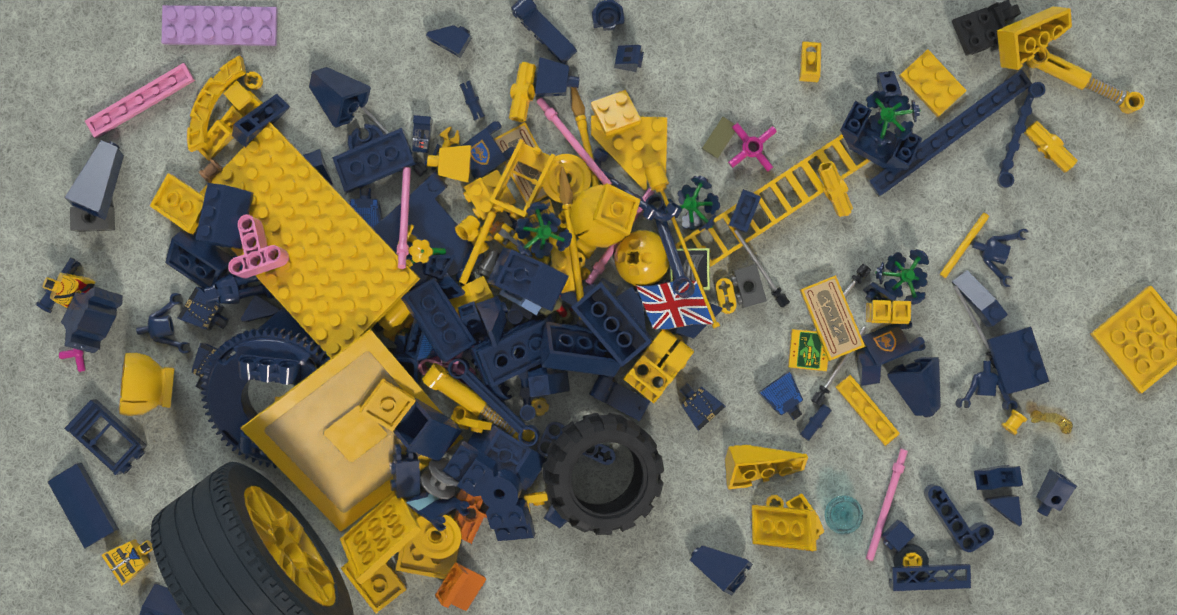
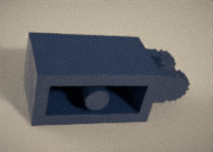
M395 444V455H392L393 462H390V473L393 474V480H390L391 491L395 492L397 498L419 496L420 468L418 456L407 448V453L401 454L400 444Z

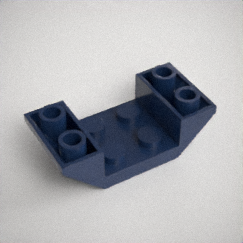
M855 101L840 129L849 149L882 168H908L922 138L912 132L905 140H900L894 137V133L886 129L885 137L892 138V143H887L886 145L876 144L871 135L881 134L877 133L876 130L870 129L871 124L868 121V117L872 110Z
M503 248L487 283L509 291L552 312L569 276L517 251Z
M493 424L491 430L483 429L482 433L474 432L467 442L496 461L497 471L505 469L513 472L520 479L522 489L528 492L542 470L543 463L547 461L546 457L528 446L522 445L520 441Z

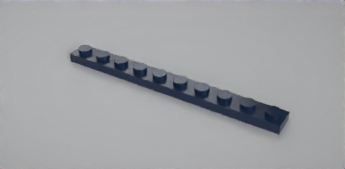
M1022 69L921 142L908 168H886L869 180V185L880 197L1025 91L1033 83Z

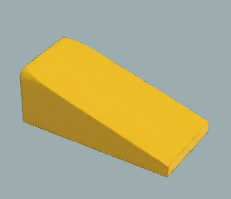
M802 41L799 81L818 82L821 72V43ZM814 47L816 52H808L806 49Z

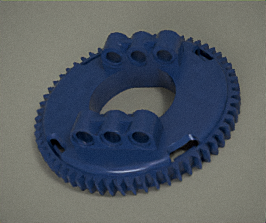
M260 327L257 331L253 328L250 331L246 330L231 337L209 359L210 362L206 365L207 369L203 372L205 374L202 378L204 382L201 384V387L204 388L201 394L205 395L201 401L207 402L203 408L208 409L205 415H211L208 422H214L211 428L218 429L216 435H223L221 441L226 439L228 441L226 446L233 445L232 451L238 449L239 456L243 453L246 454V460L252 457V463L257 459L260 466L263 462H266V467H269L272 463L274 469L277 466L241 430L243 425L258 415L252 407L248 396L250 380L255 379L261 382L275 381V383L293 384L296 386L317 370L309 361L311 354L313 355L312 359L320 367L331 359L325 356L326 351H319L320 345L314 347V341L308 343L306 341L307 336L303 339L299 338L300 333L293 336L292 330L286 334L285 328L278 332L277 327L272 331L270 327H267L265 330ZM232 352H236L226 362H222L223 358L226 359Z

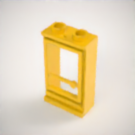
M520 139L489 200L493 205L492 208L501 213L503 211L511 213L510 217L515 220L528 217L526 210L535 202L556 161L555 155L543 153L540 148L528 146L524 140ZM518 161L542 172L539 180L531 179L514 171ZM512 173L536 185L524 210L500 200Z

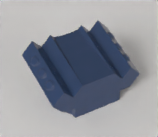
M95 286L86 293L75 292L60 322L66 329L64 346L90 353L97 352L100 349L101 341L106 338L117 316V308L123 303V295Z

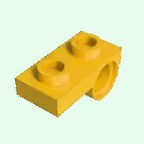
M460 405L454 408L451 419L458 424L459 428L469 430V427H471V431L482 433L483 429L491 430V422L478 420V416H475Z

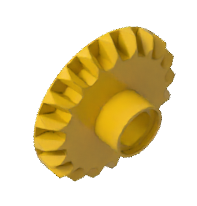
M560 154L555 156L556 161L542 187L552 200L562 204L559 198L561 167H564L566 175L572 178L569 183L573 193L572 202L576 200L582 191L590 187L591 173L587 164L578 156Z
M421 515L416 519L421 531L412 541L418 551L434 559L449 557L457 551L461 543V527L458 526L457 520L452 519L451 515H443L446 520L443 523L446 529L439 531L441 535L436 534L434 531L438 530Z

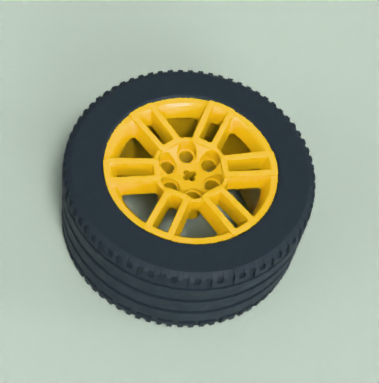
M232 461L217 468L164 507L152 520L150 535L156 562L168 590L184 615H354L349 592L341 573L312 526L295 505L272 482L244 464Z

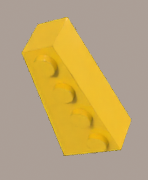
M1052 6L997 30L1001 67L1019 70L1023 67L1022 64L1025 61H1030L1035 57V53L1048 47L1050 41L1058 39L1072 27L1071 8Z

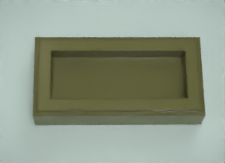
M722 117L702 149L718 159L735 133L732 128L735 124Z

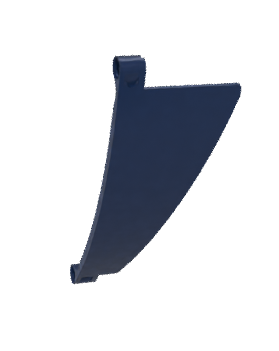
M434 172L409 195L408 225H414L411 234L416 236L417 239L421 241L428 240L432 248H445V255H455L453 262L447 270V273L452 276L465 268L474 245L471 241L463 240L456 234L455 227L458 224L435 200L448 185ZM401 203L373 227L376 233L395 252H397L400 234ZM407 240V245L410 248L413 244ZM410 253L406 256V260H412ZM483 253L479 254L475 264L484 258ZM415 262L413 267L424 271L426 263ZM428 276L427 281L434 277ZM284 307L260 326L263 330L270 327L271 331L277 327L278 332L285 328L286 334L292 330L293 336L300 333L299 338L301 339L306 336L311 337Z

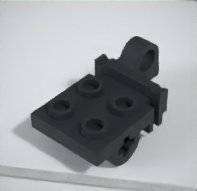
M1006 0L953 19L951 22L965 55H974L989 47L996 46L998 44L997 30L1006 27L1005 21L1017 17L1021 14L1018 4L1012 6L1010 1Z

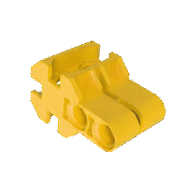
M668 329L660 331L623 378V380L652 403L658 400L666 387L670 385L694 353V350L682 340L670 353L668 350L678 337ZM667 354V355H668L667 358H666V359L664 360V362L658 367V366H657L658 363L661 361V359L664 357V355ZM641 364L646 365L648 368L647 374L643 376L637 372V368ZM657 376L663 380L662 386L658 388L654 387L652 383L653 379Z

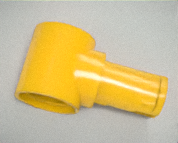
M468 215L455 227V232L461 239L471 241L475 245L480 234L478 230L480 229V222L476 217ZM484 242L479 254L489 249L486 242Z

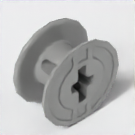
M442 458L440 461L432 459L429 462V470L421 475V483L427 492L441 499L452 498L455 494V486L459 483L443 472L445 466L450 461Z

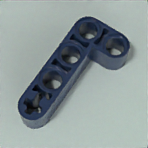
M518 0L511 7L514 17H518L522 21L521 24L528 31L531 30L535 34L534 37L542 45L545 44L548 47L547 50L561 64H565L577 52L573 44L537 10L533 0Z
M552 421L548 424L537 447L540 455L548 456L546 452L542 451L541 444L544 442L551 444L553 439L557 440L563 433L561 429L566 425L557 421ZM552 425L560 427L558 435L550 433L549 429ZM602 443L595 445V449L592 452L585 451L583 455L604 465H610L615 460L614 450ZM598 446L602 447L600 451L603 453L610 451L612 458H607L605 461L603 460V455L599 453L598 457L594 456L598 451Z
M930 484L924 489L926 500L959 549L973 552L993 538L994 530L990 525L978 522L968 527L942 487ZM933 490L938 491L936 492L937 498L932 497ZM947 505L948 512L943 515L941 509ZM958 521L959 528L953 531L952 525ZM985 527L986 533L980 536L979 530ZM965 538H969L970 543L967 547L963 546V541Z

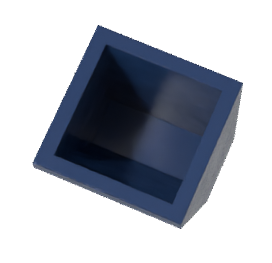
M415 398V403L393 432L409 451L440 461L462 430L452 419Z

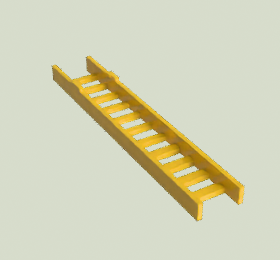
M841 134L754 192V194L759 195L770 187L786 210V213L775 219L763 199L760 198L759 205L771 223L759 229L752 219L750 226L755 233L745 239V242L748 243L823 193L824 185L808 161L817 156L821 164L829 162L830 160L824 153L829 147L833 146L849 170L840 176L842 179L869 163L870 160L866 159L856 166L840 142L844 138ZM799 167L803 169L817 190L810 197H808L792 173ZM784 177L801 200V203L793 208L775 184ZM737 204L717 216L713 221L716 223L723 218L726 224L729 225L730 218L728 214L735 210ZM728 226L739 244L729 251L713 228L708 229L723 252L718 258L710 259V267L743 246L734 232L735 228ZM705 228L701 231L699 229L684 238V242L686 243L691 239L697 249L703 248L696 237ZM679 241L675 244L677 249H681V242Z

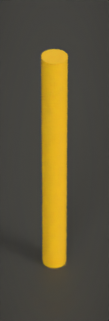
M489 211L459 282L464 285L468 281L496 214Z
M982 213L939 275L945 279L988 220V214Z

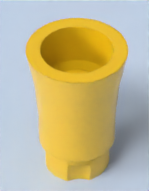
M402 299L378 321L385 330L391 331L410 314Z

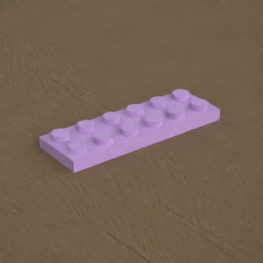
M162 5L161 43L169 45L277 46L278 8Z

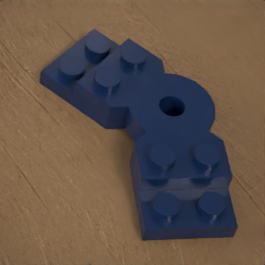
M463 441L445 466L443 472L457 480L459 488L473 497L481 496L484 503L489 506L486 515L490 529L495 531L497 541L534 538L536 533L527 501L519 498L522 492L520 479L509 470L502 469L497 471L496 461Z

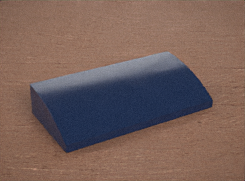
M82 463L71 466L48 481L50 488L84 549L119 530Z

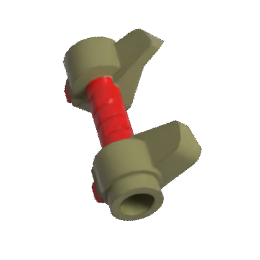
M559 296L553 311L556 310L555 323L569 324L574 319L572 309L562 306V299ZM542 307L540 309V312L546 317L552 313Z

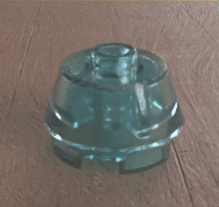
M846 495L837 496L826 506L825 521L832 531L838 534H850L860 527L863 520V510L856 499Z

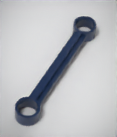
M659 195L648 197L646 202L650 205L656 201H661L658 211L664 214V200ZM655 219L675 278L672 285L673 291L681 298H689L695 291V285L686 277L668 222H661ZM683 282H689L688 289L683 293H679V286Z
M458 357L452 360L448 365L449 374L454 378H461L494 409L519 434L518 438L522 445L533 446L539 439V430L533 425H526L469 370L470 366L466 359ZM460 361L464 364L465 371L463 374H456L453 371L452 366L454 362ZM526 429L532 430L536 436L535 440L532 442L525 441L522 436L523 431Z

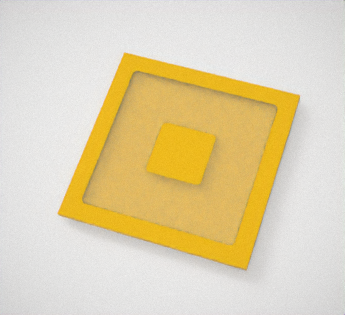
M371 329L241 427V430L340 532L394 492L391 491L390 480H393V474L390 473V462H393L392 455H395V444H400L401 454L407 453L406 446L394 432L364 416L359 411L382 379L388 381L442 413ZM461 434L451 445V447L463 439V436ZM417 454L421 471L429 465L432 459Z

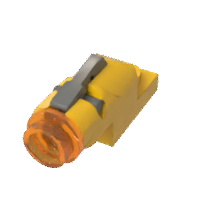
M497 220L489 230V233L492 235L491 237L505 248L519 252L517 248L519 244L516 241L519 239L518 233L506 223ZM525 238L523 240L519 239L524 243V245H526L529 242ZM531 252V258L537 261H540L546 265H548V263L551 261V259L546 256L539 259L535 256V253Z

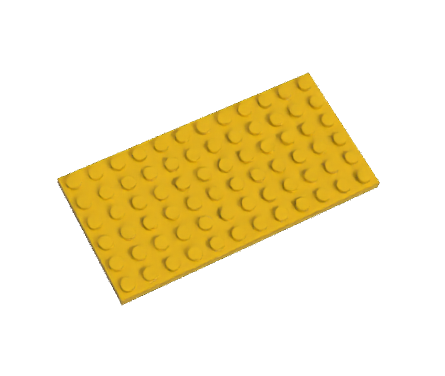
M271 122L266 125L246 148L243 147L223 168L222 172H219L212 179L211 183L227 185L253 192L249 215L262 222L267 246H278L289 254V260L285 265L255 276L312 339L320 345L322 350L326 351L330 358H333L371 329L420 280L419 276L407 264L404 269L398 268L397 253ZM207 185L200 191V193L204 196ZM243 246L242 249L231 248L237 256L244 255ZM279 252L275 254V259H277Z

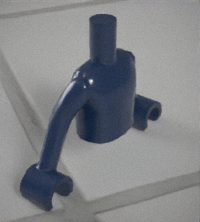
M1020 229L1015 234L992 236L985 244L975 240L972 244V248L983 251L982 258L984 263L1000 279V284L1003 287H1011L1005 284V279L1013 280V278L1005 276L993 263L1005 264L1009 256L1011 246L1001 242L1014 239L1019 241L1026 240L1020 236V232L1028 233L1027 229Z
M173 293L170 295V302L149 316L148 326L138 327L136 332L137 335L149 333L154 342L177 347L181 353H190L191 350H183V346L190 344L189 342L180 343L168 338H162L174 335V325L171 315L160 316L165 314L175 304L179 305L182 303L181 301L175 302L174 300L175 296L181 294Z
M983 361V372L974 374L971 386L965 397L958 398L955 402L956 407L961 408L964 401V407L969 408L971 405L970 399L975 390V395L996 396V386H998L1005 400L1002 403L1004 410L1009 409L1010 403L1011 410H1016L1018 405L1010 399L1009 394H1004L999 376L991 372V361Z

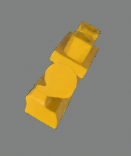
M873 300L872 303H866V322L909 324L911 321V301H892L891 304V301Z

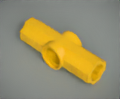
M528 62L519 64L516 83L512 84L510 89L512 104L509 119L513 121H526L529 103L535 97L533 82L536 66Z
M1038 121L1031 124L1024 132L1038 147V151H1041L1046 159H1051L1064 173L1077 163L1078 160L1064 147L1063 141L1055 134H1050Z
M823 162L817 169L824 184L823 192L831 201L839 217L848 216L852 213L853 207L847 195L849 191L847 184L840 177L834 162Z

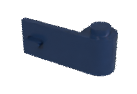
M599 375L589 395L641 421L651 401L614 382L615 377Z

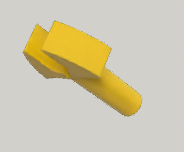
M452 127L442 131L440 137H443L444 143L441 148L450 147L455 143L459 145V131L457 130L455 136L450 140L448 134Z

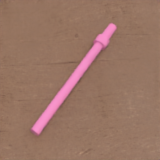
M543 98L538 99L537 104L545 112L546 118L554 123L603 185L607 183L612 185L607 176L559 119L553 107L550 108Z
M409 167L403 168L400 234L396 252L398 255V268L400 269L406 268V256L409 254V246L407 245L411 168Z
M648 188L642 197L643 200L646 202L647 198L653 195L655 191ZM640 207L637 209L634 222L643 211ZM619 242L609 246L599 262L594 264L592 272L585 281L588 285H592L598 275L603 273L605 270L604 266L615 252Z
M900 449L897 461L893 464L892 470L894 471L867 552L866 559L874 560L900 475L905 469L904 462L908 453L907 450Z

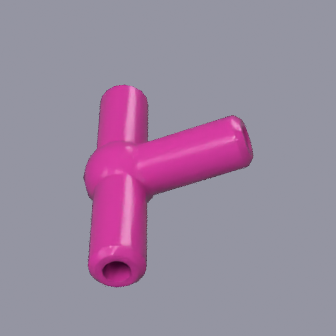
M73 348V350L59 352L60 359L75 357L78 372L86 370L83 358L84 351Z

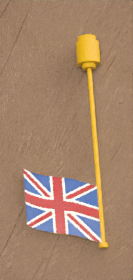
M655 162L645 167V176L651 190L661 192L667 207L669 202L664 190L667 189L669 181L663 166H660L659 162ZM673 217L671 220L696 280L692 281L695 285V291L689 298H681L673 291V282L654 286L636 285L652 328L672 329L693 324H713V329L720 327L719 322L715 319L676 219ZM683 282L679 286V293H683L688 289L689 282Z

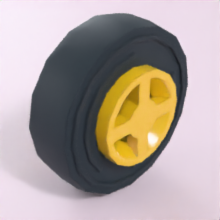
M906 544L899 552H895L893 564L894 567L929 565V558L922 547L915 544ZM919 571L915 578L923 576L926 572ZM898 572L905 578L909 577L906 572Z

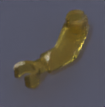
M1034 410L1030 415L1032 423L1040 421L1053 422L1061 427L1060 430L1064 434H1070L1072 431V421L1058 413L1042 414L1041 411Z

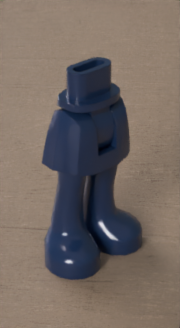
M229 274L216 281L211 287L204 288L207 303L216 301L221 304H239L242 298L262 294L268 298L275 297L263 284L239 289L238 286L260 281L255 275L242 278Z

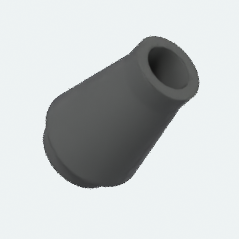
M489 250L487 256L478 266L477 274L481 277L484 276L485 279H489L500 254Z

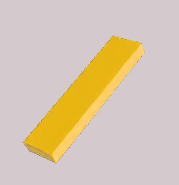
M848 375L835 386L884 446L900 434L851 375Z

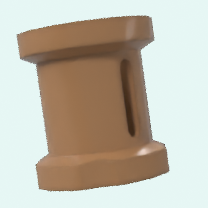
M211 159V163L203 170L198 171L208 183H211L212 179L219 172L223 171V168L214 159Z

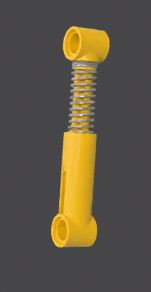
M1047 48L1035 53L1039 56V61L1034 58L1030 61H1025L1026 65L1030 68H1037L1080 90L1086 87V90H1092V93L1095 92V94L1098 93V96H1104V99H1110V102L1116 103L1123 113L1130 114L1144 106V97L1139 92H1125L1111 84L1105 83V81L1102 82L1099 78L1093 77L1091 72L1050 53ZM1129 99H1131V100L1133 101V103H1134V106H1133V107L1130 106V104H1129Z
M433 363L422 378V381L433 390H439L475 416L481 414V417L484 416V419L487 418V421L490 420V422H493V425L496 424L495 426H498V428H501V430H504V432H507V434L519 441V434L475 391L452 377L443 366ZM526 429L523 431L522 436L525 441L531 442L535 437V433L530 429Z

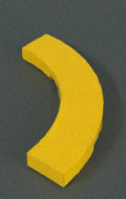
M240 55L224 64L220 71L207 81L197 96L190 113V127L187 128V146L190 152L208 145V123L216 102L234 81L246 74L244 60Z

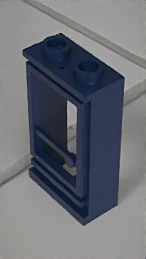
M97 399L90 400L64 428L105 464L114 475L126 474L132 468L131 463L135 459H140L146 452L144 449L147 447V444ZM102 416L108 424L94 439L89 440L85 434ZM110 426L114 427L132 444L117 463L112 461L95 445L97 440Z

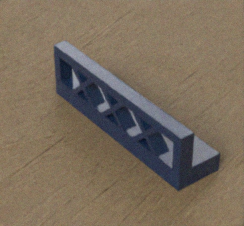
M970 564L891 567L892 579H889V587L893 591L971 588ZM965 569V576H953L958 570ZM939 570H944L948 573L944 577H934ZM919 571H925L928 574L927 577L915 578ZM897 572H906L909 577L897 578Z

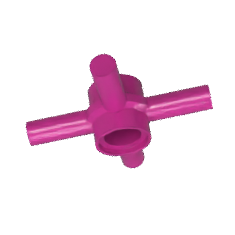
M738 122L732 126L733 130L743 141L742 151L728 162L729 165L733 168L748 156L751 158L756 157L767 172L772 169L773 166L763 155L762 150L763 143L777 132L776 129L772 126L757 138L749 137ZM750 142L756 144V152L749 150L748 144Z

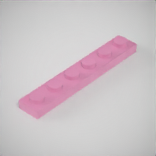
M182 63L85 120V123L93 137L98 138L191 84L195 79L186 64Z

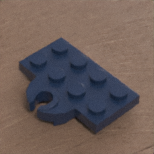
M364 124V128L369 131L367 139H361L362 132L359 128H356L349 135V150L332 157L345 193L357 190L399 172L404 167L416 164L402 128L385 135L374 124Z

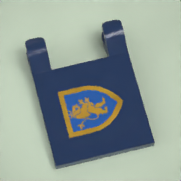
M499 121L492 122L484 130L461 145L472 146L470 173L475 180L484 177L510 159L515 150V147H510L502 152L491 134L502 128Z
M911 321L909 324H890L862 336V340L877 367L913 351H922L926 348L922 337H918L909 343L901 330L911 328L913 326Z

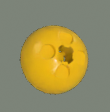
M638 230L631 232L630 235L625 236L619 242L615 250L614 262L617 272L623 280L634 286H651L663 278L669 267V260L661 237L652 231Z

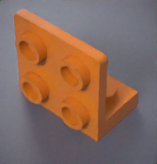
M455 562L437 590L435 597L446 608H449L450 604L467 611L485 583L486 578Z

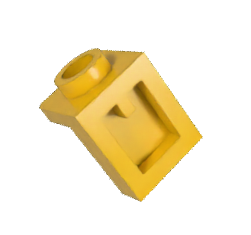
M545 491L524 494V500L527 501L530 514V503H533V506L544 505L545 501H548Z

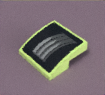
M677 249L686 277L691 281H696L684 250ZM688 249L703 289L710 290V249ZM670 266L671 282H674L675 278Z

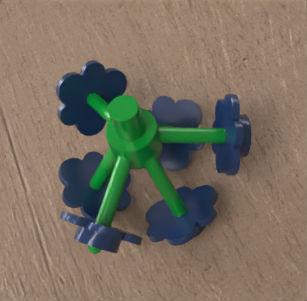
M876 90L866 98L868 108H881V112H876L875 115H871L868 119L871 124L870 129L876 130L877 133L881 134L871 135L876 144L886 145L887 143H892V138L885 137L886 129L890 127V122L896 125L894 129L896 133L894 137L896 139L905 140L912 134L914 123L912 121H903L900 124L896 120V116L912 113L914 122H917V116H920L921 109L919 105H915L914 100H911L910 105L908 96L896 94L889 101L892 108H885L882 104L886 100V92L884 90Z
M693 176L691 181L697 188H691L686 184L682 186V190L677 192L679 196L678 202L681 204L679 206L689 211L687 216L682 217V228L690 229L691 231H694L696 228H699V231L704 228L708 230L713 228L715 224L713 220L717 216L714 214L716 210L720 209L719 197L713 193H708L704 202H698L700 189L708 190L712 185L703 176ZM664 203V214H666V213L668 212V211L665 209V208H666L665 203ZM699 206H705V207H704L705 212H706V213H710V214H712V215H714V216H712V217L708 220V219L698 210V207H699Z
M533 203L526 210L529 215L537 214L538 228H533V224L529 222L527 217L517 220L515 232L518 233L519 239L523 240L525 237H529L530 231L536 232L537 235L526 245L519 239L516 240L519 244L517 248L522 255L532 257V252L539 259L544 256H550L553 245L547 243L546 239L549 237L558 240L556 246H558L559 251H564L571 243L572 234L569 233V230L566 229L564 232H560L559 235L551 233V231L557 232L561 220L554 213H543L541 215L543 210L548 209V205H545V203Z
M910 250L909 257L914 262L910 269H905L904 263L906 258L900 252H896L893 256L888 257L885 267L884 262L881 263L880 267H877L875 272L876 279H879L880 284H882L884 276L900 277L899 282L895 279L885 281L884 289L893 294L895 298H900L903 296L901 284L905 282L909 285L911 295L906 296L904 301H911L912 305L919 304L925 299L926 294L925 292H915L914 289L917 290L920 286L925 287L928 284L926 279L928 274L923 272L921 268L916 267V265H928L929 257L922 250Z

